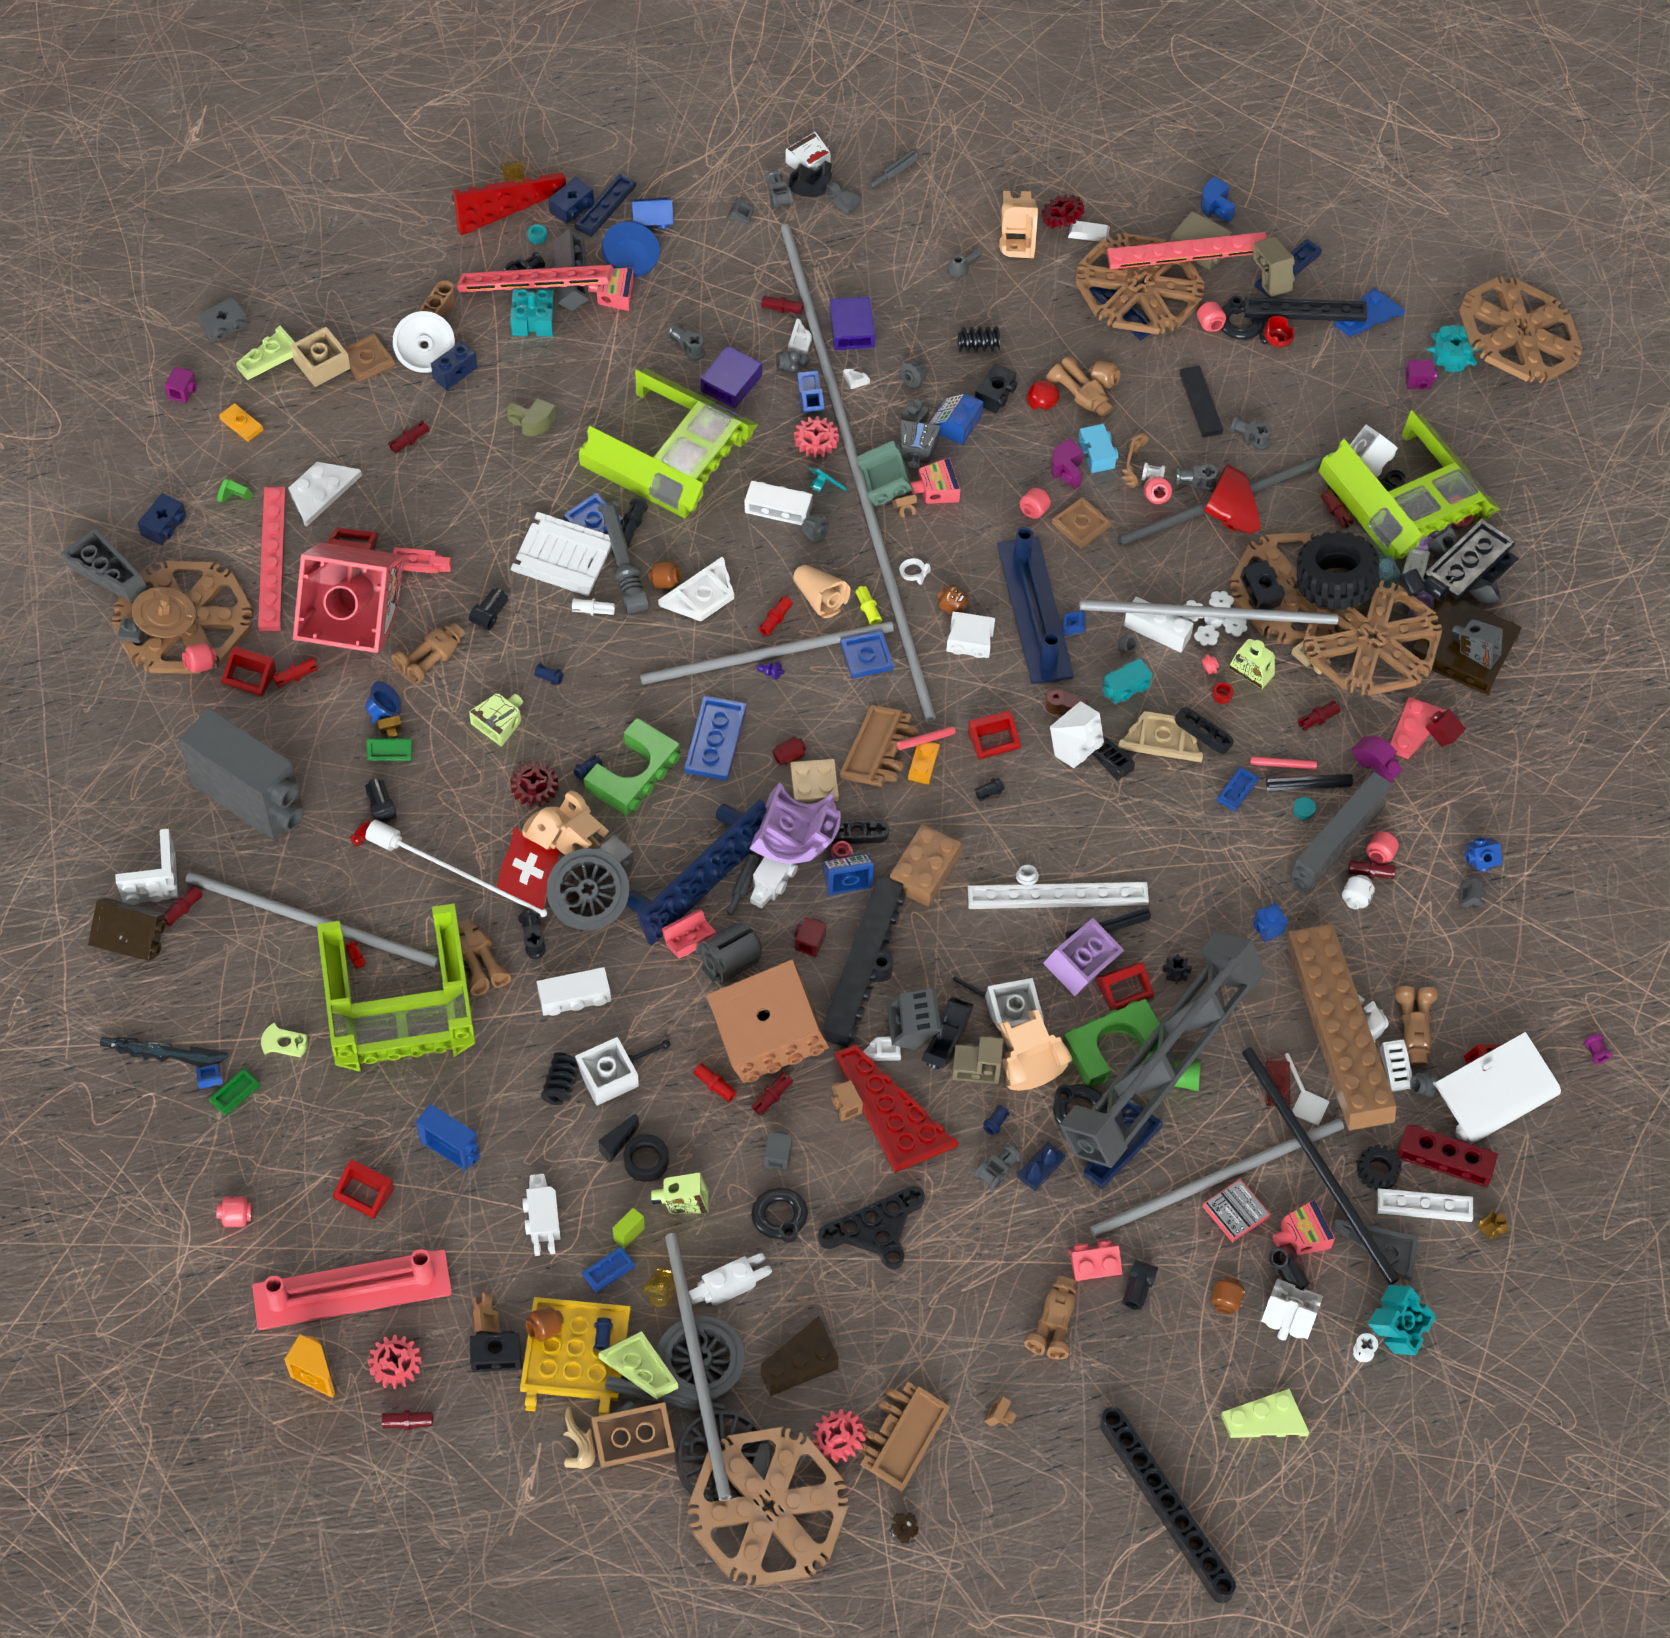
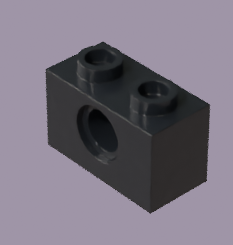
M995 363L976 389L975 398L983 401V408L997 413L1000 407L1003 408L1005 406L1008 395L1010 393L1013 394L1018 384L1016 382L1017 373Z
M1265 560L1244 567L1240 578L1254 608L1268 610L1280 606L1285 595L1284 589L1278 584L1275 570L1273 567H1270L1268 561ZM1260 584H1264V585H1266L1268 588H1264V587H1262Z
M503 1331L500 1334L480 1332L470 1336V1364L472 1372L521 1370V1341L519 1333L513 1331ZM494 1347H499L502 1349L499 1353L496 1354L490 1352V1350Z

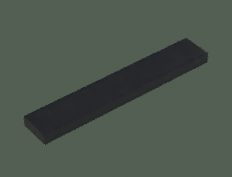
M1245 297L1244 318L1270 319L1272 316H1282L1287 319L1366 322L1367 301Z

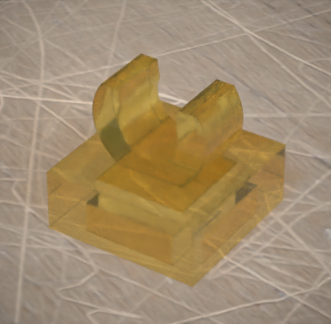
M521 160L502 163L504 181L514 180L516 183L523 182L525 177Z

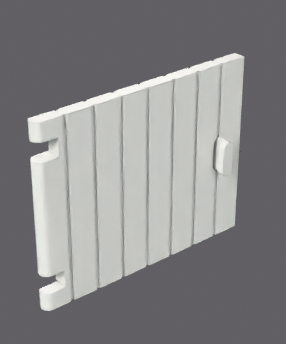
M537 512L535 519L540 521L539 525L531 524L516 556V559L521 561L520 565L513 563L510 570L589 597L612 547L609 535Z

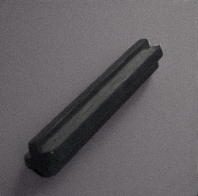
M1352 774L1267 778L1266 780L1268 791L1351 787L1353 785Z
M1144 907L1097 923L1109 933L1150 920L1151 913L1148 907ZM1081 927L1066 931V940L1070 938L1075 932H1077Z

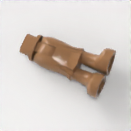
M1411 986L1397 987L1394 990V995L1402 1009L1403 1040L1406 1044L1410 1065L1426 1066L1428 1065L1432 1044L1431 1016H1429L1430 1006L1437 1000L1438 990L1434 987L1420 988L1416 993L1418 1012H1414L1415 989Z
M1058 1276L1056 1283L1052 1285L1046 1297L1043 1314L1038 1321L1039 1326L1036 1333H1030L1025 1338L1024 1345L1028 1350L1035 1354L1043 1355L1049 1331L1054 1334L1047 1350V1356L1051 1359L1068 1358L1070 1347L1065 1342V1335L1069 1332L1068 1324L1075 1306L1076 1290L1074 1288L1076 1281L1074 1279Z

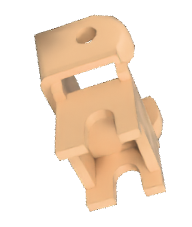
M1003 191V206L1001 210L1002 237L999 240V248L1008 257L1034 258L1038 214L1036 201L1031 199V191H1021L1020 198H1012L1010 191ZM1006 233L1026 234V239H1006Z
M572 790L566 793V798L560 808L545 807L534 813L526 821L522 829V834L525 838L547 850L557 848L564 855L579 849H598L601 844L593 835L598 833L605 838L609 833L608 829L590 815V807L586 805L583 797Z
M1038 1009L1028 1011L1030 1020L1010 1027L1008 1021L998 1024L1009 1050L1005 1052V1058H1002L1005 1084L1010 1090H1028L1044 1085L1063 1073L1068 1063L1073 1060L1061 1038L1048 1035Z

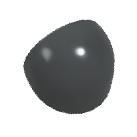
M1481 578L1468 590L1474 599L1482 603H1493L1501 599L1496 581L1492 584Z

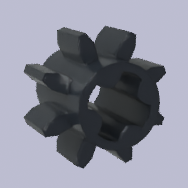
M1179 954L1173 958L1167 957L1166 964L1163 965L1162 969L1163 972H1167L1166 980L1170 979L1175 984L1181 980L1187 981L1188 974L1192 970L1191 966H1187L1188 958L1184 959Z

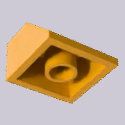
M299 1334L284 1359L290 1377L333 1398L335 1390L321 1342L313 1336L305 1337Z

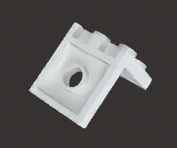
M169 829L160 830L162 869L115 874L122 902L136 905L140 902H160L166 899L178 898L176 851Z

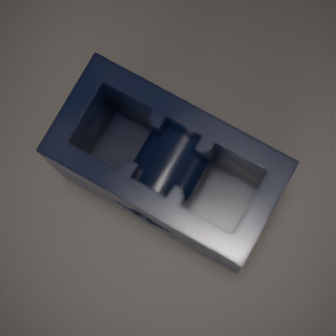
M573 178L549 198V212L565 224H568L594 203L593 188L579 178Z
M461 341L431 363L433 379L445 390H448L477 369L476 353Z
M161 493L138 521L141 536L163 545L167 539L171 538L177 526L185 520L186 513L183 503Z

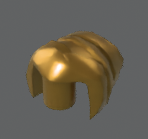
M1491 1210L1487 1217L1483 1218L1478 1225V1228L1490 1240L1498 1235L1501 1236L1509 1232L1506 1215L1500 1213L1496 1216L1494 1210Z

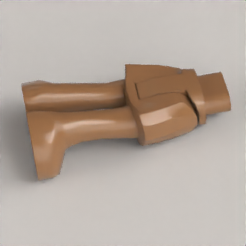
M1067 356L1061 364L1057 363L1046 376L1045 381H1049L1054 385L1059 382L1062 383L1074 395V401L1088 411L1092 410L1094 414L1098 413L1101 417H1104L1114 408L1108 402L1109 398L1097 379L1090 381L1078 367L1077 360L1073 356ZM1068 374H1071L1083 387L1081 388Z
M456 623L449 627L444 626L443 629L438 628L427 634L423 638L424 642L411 654L406 655L398 651L392 655V661L401 674L404 676L407 674L411 682L419 684L424 680L426 672L439 659L445 662L451 657L458 643H460V638L465 635V631ZM431 652V654L426 659H424L421 663L416 664L427 653Z
M471 919L459 922L458 928L463 960L467 962L472 975L468 984L470 993L478 996L484 994L489 989V980L477 960L480 956L487 968L492 985L496 988L507 985L511 980L510 973L504 967L499 966L490 951L492 942L490 938L477 925H474Z

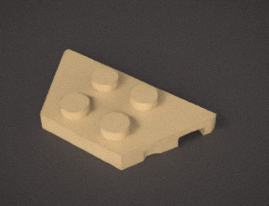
M1144 711L1139 717L1138 722L1133 724L1128 734L1119 741L1118 745L1121 750L1202 762L1203 754L1199 751L1196 744L1197 739L1176 724L1175 716Z

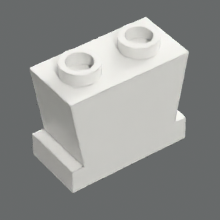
M953 611L951 632L947 640L946 652L972 655L977 658H989L990 637H993L995 618Z

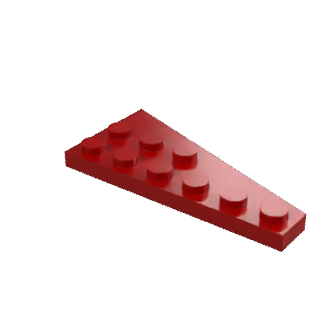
M560 172L542 175L539 179L535 180L523 178V182L516 183L514 180L487 184L481 189L469 187L468 191L463 192L459 189L453 190L457 231L462 236L534 204L543 202L566 185V177Z
M857 1045L835 1053V1059L847 1081H852L863 1102L862 1111L894 1173L958 1147L959 1142L954 1137L951 1138L944 1131V1128L938 1122L933 1121L911 1096L893 1083L892 1078L884 1074L875 1065V1062Z

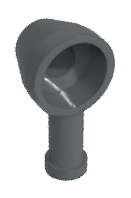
M974 248L965 257L954 255L948 264V273L956 278L965 276L968 272V264L981 256L980 251Z

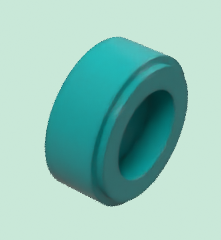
M535 224L528 228V240L531 243L541 244L547 240L548 234L545 226Z
M1306 797L1297 799L1293 806V813L1300 820L1311 819L1316 811L1314 801Z

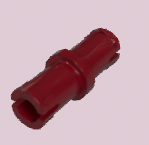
M763 296L761 307L778 310L779 313L802 314L804 303L786 300V297H781L780 299Z
M421 420L409 430L405 429L402 431L403 434L388 442V445L396 454L409 444L413 445L415 440L430 431L429 427Z
M1332 489L1326 490L1325 492L1328 496L1322 493L1320 497L1328 506L1329 512L1336 517L1342 528L1350 527L1347 522L1352 525L1354 519L1346 511V506L1338 500Z
M1331 701L1321 708L1316 707L1310 714L1299 718L1298 725L1300 728L1303 727V731L1317 724L1321 725L1326 722V719L1339 714L1340 706L1335 701Z
M1350 860L1348 874L1365 875L1371 879L1374 877L1394 879L1396 866L1379 864L1376 861L1360 862Z
M192 886L180 899L176 898L173 901L174 904L164 912V921H166L167 926L170 927L180 916L187 914L191 906L203 896L196 886Z
M782 1072L770 1087L767 1086L764 1089V1093L751 1105L755 1112L759 1111L757 1114L760 1116L774 1102H778L782 1093L793 1083L789 1076L786 1078V1073Z
M405 1410L404 1413H382L383 1429L405 1428V1430L415 1427H433V1413L410 1412V1410Z

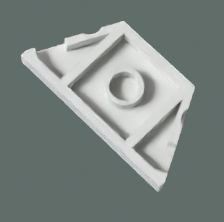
M316 462L288 489L303 519L304 525L308 526L352 486L362 476L361 470Z
M719 558L658 600L659 606L698 621H703L734 599V592L730 584L724 558Z

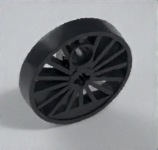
M730 1410L714 1411V1416L718 1419L720 1441L724 1438L723 1418L733 1419L728 1435L734 1434L738 1421L747 1426L742 1433H747L751 1430H761L753 1420L741 1413ZM702 1416L695 1419L685 1429L679 1439L675 1453L678 1477L691 1495L695 1486L688 1478L701 1471L707 1452H709L706 1437L694 1428L698 1424L703 1423ZM689 1433L695 1437L691 1442L685 1441ZM767 1440L744 1444L741 1452L759 1444L757 1452L742 1454L747 1460L754 1459L751 1465L764 1480L770 1463V1451ZM720 1443L721 1450L724 1451V1446ZM701 1445L706 1453L701 1456L694 1453L693 1447ZM682 1447L687 1448V1456H682ZM682 1463H695L700 1466L685 1473ZM713 1478L708 1495L703 1493L704 1498L709 1502L720 1501L719 1498L713 1497L716 1488L715 1478ZM735 1488V1490H736L738 1496H737V1497H733V1498L742 1497V1495H741V1494L737 1491V1489Z

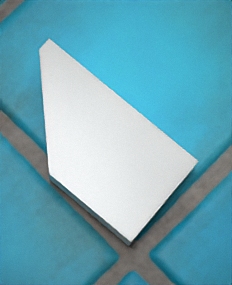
M796 319L788 345V352L795 350L800 354L808 355L812 335L804 328L801 320Z
M891 1036L876 1037L863 1051L873 1061L901 1060L900 1047L892 1045Z

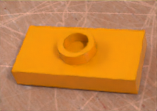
M235 403L219 415L221 421L247 442L263 431V426Z

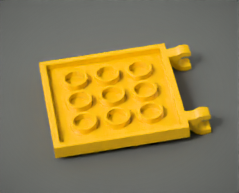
M534 1297L532 1312L544 1306H551L561 1312L564 1323L562 1324V1331L558 1336L544 1342L532 1339L528 1334L520 1384V1392H527L525 1410L535 1412L537 1394L599 1399V1416L610 1414L611 1401H618L619 1393L606 1390V1380L608 1376L622 1379V1375L599 1359V1352L601 1351L594 1349L596 1336L594 1323L597 1322V1318L611 1319L613 1329L610 1331L611 1347L627 1339L631 1306Z

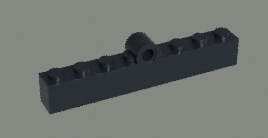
M877 877L822 1027L827 1042L848 1048L850 1040L854 1041L857 1035L858 1027H855L858 1020L862 1021L864 1016V1001L868 1002L870 999L872 988L869 987L871 982H885L892 976L893 958L883 948L885 943L889 944L893 933L890 930L892 924H897L899 918L898 907L903 906L906 898V893H903V883Z

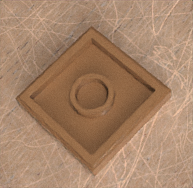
M375 333L344 347L348 353L350 370L358 382L395 365L394 359Z
M1083 497L1052 519V524L1080 549L1110 528L1112 523Z

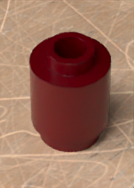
M794 736L776 745L772 753L780 766L783 764L788 765L790 762L805 756L806 746L801 738L797 739Z

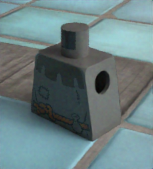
M1474 619L1465 628L1460 625H1455L1451 636L1461 640L1460 652L1486 668L1491 669L1501 656L1503 629Z

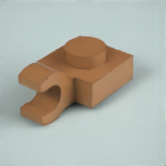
M483 1292L482 1298L475 1297L473 1299V1305L476 1308L473 1310L475 1333L500 1334L498 1311L492 1310L493 1298L489 1293Z

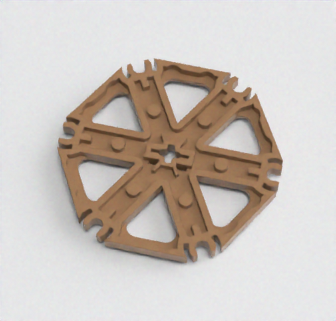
M1127 233L1116 234L1115 240H1112L1110 236H1107V240H1105L1104 237L1078 263L1076 272L1078 273L1076 285L1095 317L1100 314V321L1107 317L1109 318L1107 325L1113 324L1112 328L1159 335V332L1164 334L1165 327H1168L1171 332L1174 330V327L1177 330L1200 306L1204 297V281L1191 261L1119 268V270L1092 266L1102 254H1107V248L1165 243L1168 241L1166 239ZM1179 265L1189 280L1163 277V275L1171 266ZM1091 287H1100L1118 291L1105 304L1099 305L1089 289ZM1162 297L1184 300L1188 306L1178 316H1174L1169 311ZM1139 302L1150 323L1127 322L1123 319V316Z
M1496 277L1468 291L1462 299L1463 302L1460 305L1459 311L1470 346L1476 344L1473 350L1480 349L1483 351L1480 357L1485 358L1484 361L1526 382L1527 380L1533 382L1535 377H1537L1539 383H1542L1543 380L1545 383L1575 367L1580 359L1582 346L1571 313L1565 315L1568 309L1561 310L1558 308L1561 302H1555L1557 298L1516 278L1510 277L1506 283L1503 277H1500L1499 280ZM1495 289L1503 309L1483 300L1481 294ZM1520 291H1525L1528 295L1543 300L1545 305L1527 314ZM1474 318L1497 328V330L1487 335L1479 333ZM1558 322L1564 323L1570 341H1566L1545 329ZM1515 345L1521 365L1502 357L1500 352ZM1539 350L1562 360V362L1553 367L1546 366L1543 363Z
M1313 532L1267 534L1259 538L1261 545H1257L1254 541L1251 542V545L1248 544L1229 583V590L1238 591L1231 594L1234 598L1233 604L1237 608L1253 609L1249 604L1251 600L1240 576L1243 568L1248 566L1252 558H1255L1259 562L1268 561L1270 567H1273L1275 570L1278 584L1284 589V598L1281 605L1276 607L1275 610L1299 612L1301 608L1304 612H1312L1315 603L1312 604L1306 600V597L1302 596L1298 588L1294 589V586H1297V566L1295 568L1277 548V544L1282 542H1302L1305 544L1309 540L1312 541ZM1260 584L1262 587L1268 588L1266 585ZM1359 603V606L1355 607L1354 609L1358 611L1361 606V603ZM1248 620L1262 636L1267 630V639L1270 638V635L1276 634L1278 636L1277 643H1280L1282 637H1285L1282 644H1298L1304 640L1306 631H1294L1291 628L1293 622ZM1318 624L1319 630L1316 631L1315 635L1320 637L1337 633L1336 631L1345 632V630L1335 624Z
M165 561L168 568H165L164 564L160 562L159 571H154L151 566L148 567L150 575L144 570L140 575L145 584L150 583L154 588L168 587L180 592L182 591L173 577L176 571H201L203 576L186 594L192 601L196 612L192 627L177 637L159 638L150 636L141 646H136L133 642L121 641L133 663L135 661L136 666L146 662L143 665L145 671L149 670L150 673L201 674V672L192 673L184 667L181 661L162 660L181 638L186 647L207 643L211 649L215 650L217 660L222 665L230 655L233 647H237L251 630V620H245V618H253L252 607L232 571L230 573L229 569L226 568L224 572L219 573L221 570L220 564L190 561ZM224 586H229L238 600V603L233 607L208 606ZM122 597L119 598L114 607V613L121 615L112 616V624L117 634L123 617L133 619L131 613L133 603ZM202 629L234 630V632L221 647L214 648ZM214 661V664H213L214 668H217V662H216V661Z
M1380 581L1379 587L1376 588L1372 596L1367 618L1351 607L1340 611V609L1328 610L1327 607L1320 608L1316 606V603L1314 604L1312 612L1338 614L1337 625L1343 628L1345 632L1316 637L1318 623H1309L1303 641L1304 650H1313L1307 652L1309 662L1345 691L1349 684L1350 693H1353L1355 687H1360L1362 689L1361 695H1364L1366 688H1369L1367 696L1416 686L1417 683H1421L1422 679L1418 674L1428 677L1429 672L1431 673L1442 635L1441 624L1433 625L1438 622L1436 613L1415 596L1409 597L1406 590L1399 584L1397 591H1395V583H1392L1390 588H1385L1383 586L1384 581ZM1396 602L1404 603L1419 615L1389 622L1393 605ZM1369 635H1370L1371 637H1373L1374 635L1377 636L1376 639H1375V638L1369 639ZM1426 639L1430 645L1426 658L1420 660L1400 643ZM1357 652L1349 676L1340 675L1325 662L1326 659ZM1380 657L1398 671L1402 678L1383 684L1375 683L1373 675L1378 658Z
M783 1427L728 1435L726 1438L730 1441L731 1446L726 1439H721L720 1443L724 1446L722 1455L727 1478L742 1497L709 1502L704 1498L703 1493L713 1470L710 1454L707 1452L687 1508L691 1506L698 1507V1509L691 1508L687 1512V1515L695 1514L698 1517V1521L690 1523L689 1527L691 1529L701 1528L697 1531H691L693 1536L728 1579L732 1569L736 1570L732 1576L733 1581L737 1580L739 1574H744L747 1577L745 1586L751 1583L752 1577H755L752 1587L810 1578L811 1576L806 1572L805 1568H807L811 1575H814L816 1573L812 1566L814 1561L819 1562L822 1567L827 1564L820 1554L829 1562L849 1506H838V1504L844 1505L848 1502V1498H839L837 1495L838 1491L846 1489V1485H834L838 1482L843 1483V1478L808 1436L805 1437L803 1445L800 1444L803 1439V1433L801 1432L796 1440L790 1439V1428L786 1429L783 1437H781ZM770 1440L775 1444V1451L764 1480L741 1452L742 1446L746 1443ZM801 1455H809L826 1476V1480L822 1484L788 1489ZM765 1500L767 1503L772 1501L774 1503L772 1507L774 1512L769 1510L764 1512L762 1510L764 1506L762 1501ZM829 1510L833 1515V1520L827 1538L823 1543L814 1542L794 1517L796 1515ZM748 1523L737 1556L734 1558L726 1557L711 1539V1530ZM772 1533L796 1561L794 1568L767 1573L762 1569L761 1563Z

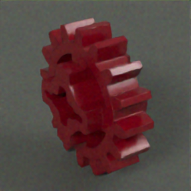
M1067 194L1063 198L1057 196L1055 201L1050 200V204H1045V209L1041 210L1043 222L1047 227L1051 225L1052 229L1056 226L1059 229L1062 226L1069 227L1071 223H1076V219H1081V215L1085 213L1080 197L1075 198L1074 195L1068 197Z
M529 761L527 762V767L519 765L520 771H513L514 777L510 778L511 793H514L515 800H521L522 805L529 802L530 807L534 803L541 807L542 801L550 803L549 796L556 797L555 791L559 789L558 776L555 775L553 768L548 770L547 763L540 766L539 761L535 765H532Z

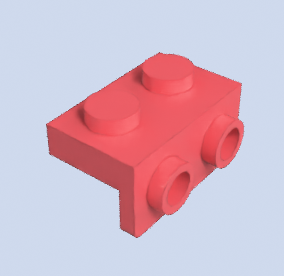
M701 909L662 928L667 947L678 959L689 955L696 950L697 944L717 934L706 921Z
M1111 1240L1098 1241L1095 1246H1088V1243L1075 1244L1074 1249H1068L1075 1281L1122 1275L1119 1246L1116 1243H1112Z

